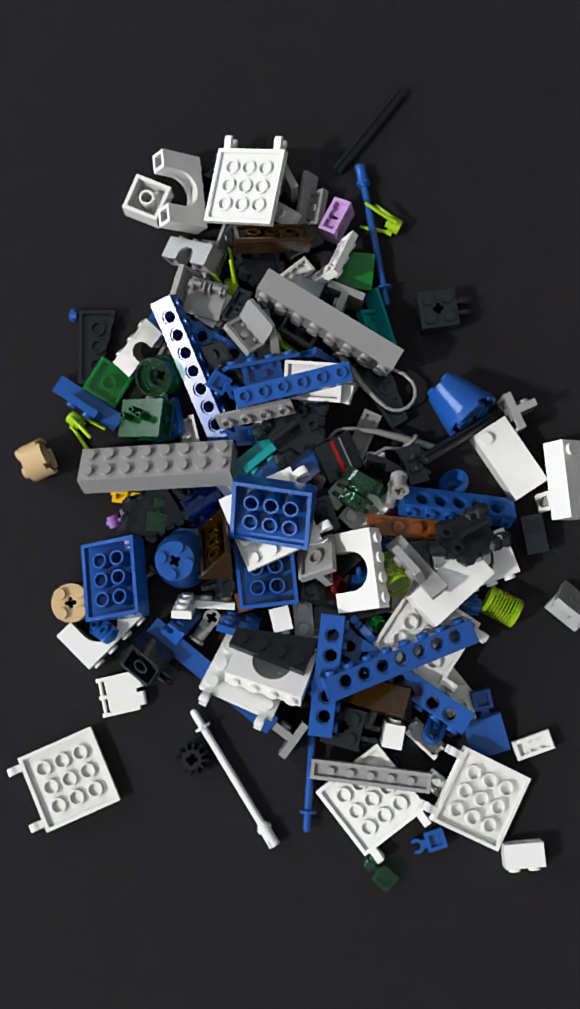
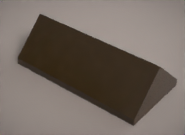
M274 224L273 227L233 225L234 254L310 252L313 242V236L308 224Z
M221 507L199 528L201 578L203 579L233 577L228 522Z
M343 675L340 681H343V685L348 681L347 675ZM384 681L338 700L343 705L408 722L411 721L412 687Z

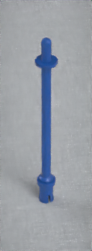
M363 163L357 164L354 167L357 177L356 186L361 190L363 203L368 202L371 204L368 190L371 181L368 179L366 165ZM364 204L373 254H375V265L379 280L377 287L381 292L384 306H389L390 297L388 290L392 288V284L386 282L373 210Z
M313 673V675H312V677H311V680H310V688H309V690H307V694L309 695V697L311 698V700H312L314 673ZM310 735L308 737L304 808L299 809V812L304 814L303 831L306 833L311 830L312 814H317V811L312 809L314 779H310L311 759L315 757L316 736Z

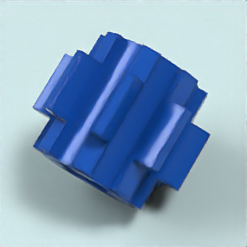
M473 593L459 606V609L471 617L474 615L478 616L482 606V598H478V594Z

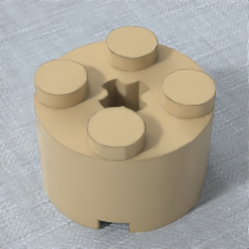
M42 438L19 447L15 451L17 460L23 466L21 469L22 474L26 479L30 478L34 482H38L58 472V470H55L58 467L56 458L51 448L46 449L44 444L47 443Z
M68 583L54 591L51 607L58 619L69 623H78L86 620L84 588L82 585ZM72 599L76 601L75 605L70 606V602H72Z

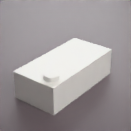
M505 416L475 434L469 440L507 497L512 498L514 502L547 481L546 475Z
M560 439L543 443L552 520H579L580 440Z
M481 557L475 561L474 565L467 567L458 564L456 559L446 560L435 572L447 584V590L432 600L421 586L418 585L406 596V599L432 627H437L495 572Z

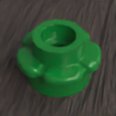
M381 615L372 616L368 620V625L376 634H379L386 624Z

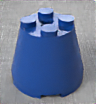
M449 372L442 376L441 382L437 386H433L427 392L429 402L449 436L488 414L490 405L493 406L496 402L495 397L488 391L457 374H450Z
M189 531L173 532L162 539L157 546L154 564L159 577L166 584L174 588L187 589L205 580L198 577V574L201 573L198 534ZM178 557H180V560L178 561L179 565L174 564L177 561Z

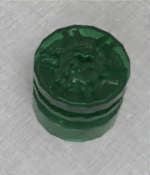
M168 353L143 359L137 365L135 371V381L138 388L149 397L157 398L177 391L184 383L172 354Z
M348 465L342 475L348 481V484L337 483V486L344 491L340 493L333 490L332 495L350 509L368 514L370 510L363 506L364 502L373 506L374 503L368 498V495L379 496L384 485Z

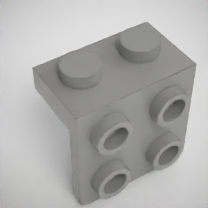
M251 298L246 302L240 315L227 322L223 329L248 357L265 346L275 329V324L261 309L260 305Z

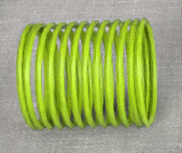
M389 551L383 552L384 555L391 554ZM392 559L384 562V564L391 562L384 566L387 573V589L394 588L387 591L396 590L388 592L390 597L404 593L412 584V581L405 574L404 571L406 570L403 566L400 568Z
M494 585L490 587L485 595L480 612L510 628L520 616L524 600H518V597L510 595L507 591H501V588L498 589Z

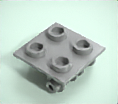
M192 276V279H189L188 282L189 289L183 307L185 313L219 322L229 286Z

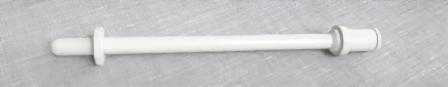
M192 709L190 714L198 726L195 732H202L256 821L258 834L262 835L269 849L275 847L280 841L273 832L271 823L264 821L208 729V726L211 724L210 721L205 723L196 709Z

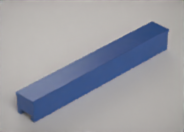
M157 618L147 632L153 635L165 647L169 648L180 663L202 680L212 661L185 638L177 645L171 642L160 632L167 623ZM230 703L254 724L257 717L256 714ZM275 714L272 721L266 719L261 729L265 734L279 719L278 716Z

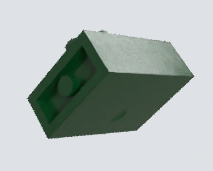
M164 398L123 400L118 437L129 441H170L176 403Z

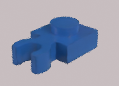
M215 368L205 383L206 387L221 396L226 391L233 400H235L234 394H232L233 389L240 388L236 383L231 384L233 379Z
M253 426L233 427V432L228 429L220 431V434H227V440L233 439L235 446L255 445L254 435L251 433Z
M361 567L356 568V574L351 575L347 582V592L358 590L363 586L367 578V570L362 572Z
M350 613L347 616L346 620L350 621V625L353 626L352 628L361 638L370 644L377 640L373 635L374 630L367 623L365 625L362 624L355 614Z
M484 687L469 691L474 711H480L478 718L491 714L489 708H493L494 704L490 688Z
M441 826L422 832L424 836L422 839L414 837L410 840L412 844L416 842L420 844V847L414 850L415 854L422 853L425 848L431 853L448 847Z

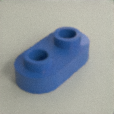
M108 621L90 623V634L104 644L111 643L118 635V629Z
M445 711L444 716L448 720V715ZM428 713L422 736L426 743L437 745L443 739L447 725L442 721L439 724L429 718L430 713Z

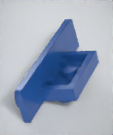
M294 350L282 352L283 355L277 357L274 353L265 355L264 359L257 360V357L245 359V363H238V360L227 362V366L222 368V372L241 369L244 384L248 386L283 377L280 362L297 359L301 354L300 352L294 353Z
M61 376L52 391L68 401L66 405L75 411L77 408L82 410L83 413L81 415L90 421L94 418L115 432L120 424V413L71 380Z

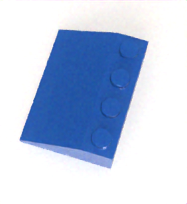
M239 474L232 481L229 538L308 550L316 508L318 485Z
M128 535L81 545L86 622L130 619L150 615L144 539L135 535Z
M233 539L240 610L301 604V601H299L296 552L255 571L248 572L237 543Z

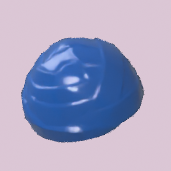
M449 470L439 479V489L465 493L469 485V477L464 470Z

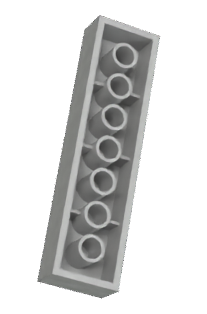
M270 268L256 289L255 298L259 304L265 307L267 305L270 306L277 315L281 317L285 315L290 318L292 324L298 327L300 325L303 326L310 335L315 337L318 335L323 338L324 343L331 347L333 345L338 347L342 354L348 357L351 355L356 358L357 363L362 366L367 365L371 367L372 371L379 376H387L393 370L404 349Z
M233 439L83 449L77 482L84 494L232 485V481L236 477L238 453Z

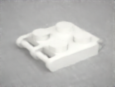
M129 672L95 679L101 696L99 700H102L103 718L142 709L141 705L148 704L145 690L138 691V688L143 687L144 684ZM102 682L105 685L106 695H104ZM105 699L108 700V705H109V710H110L109 713H108V710H107V705H106V700H105Z

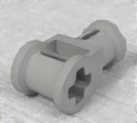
M397 470L390 474V480L387 484L388 490L381 496V503L385 507L394 508L398 504V500H402L409 493V486L406 483L408 475L405 471Z
M217 609L207 610L199 626L193 634L189 635V638L203 646L206 637L218 624L221 612ZM216 613L215 618L217 621L210 622L208 614Z

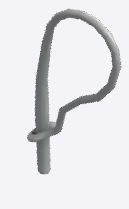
M334 345L331 347L334 352L331 355L332 357L339 359L340 362L349 361L348 356L342 354L338 347ZM350 363L354 380L384 409L391 412H402L414 404L417 397V387L414 380L405 372L396 368L392 370L403 375L413 387L412 400L405 407L392 408L375 395Z
M355 426L335 429L327 439H332L338 432L349 430L376 434L403 442L401 447L419 443L420 447L429 450L437 445L417 439L418 434L407 436L378 428ZM385 446L372 454L378 455L385 450L395 451L401 447Z

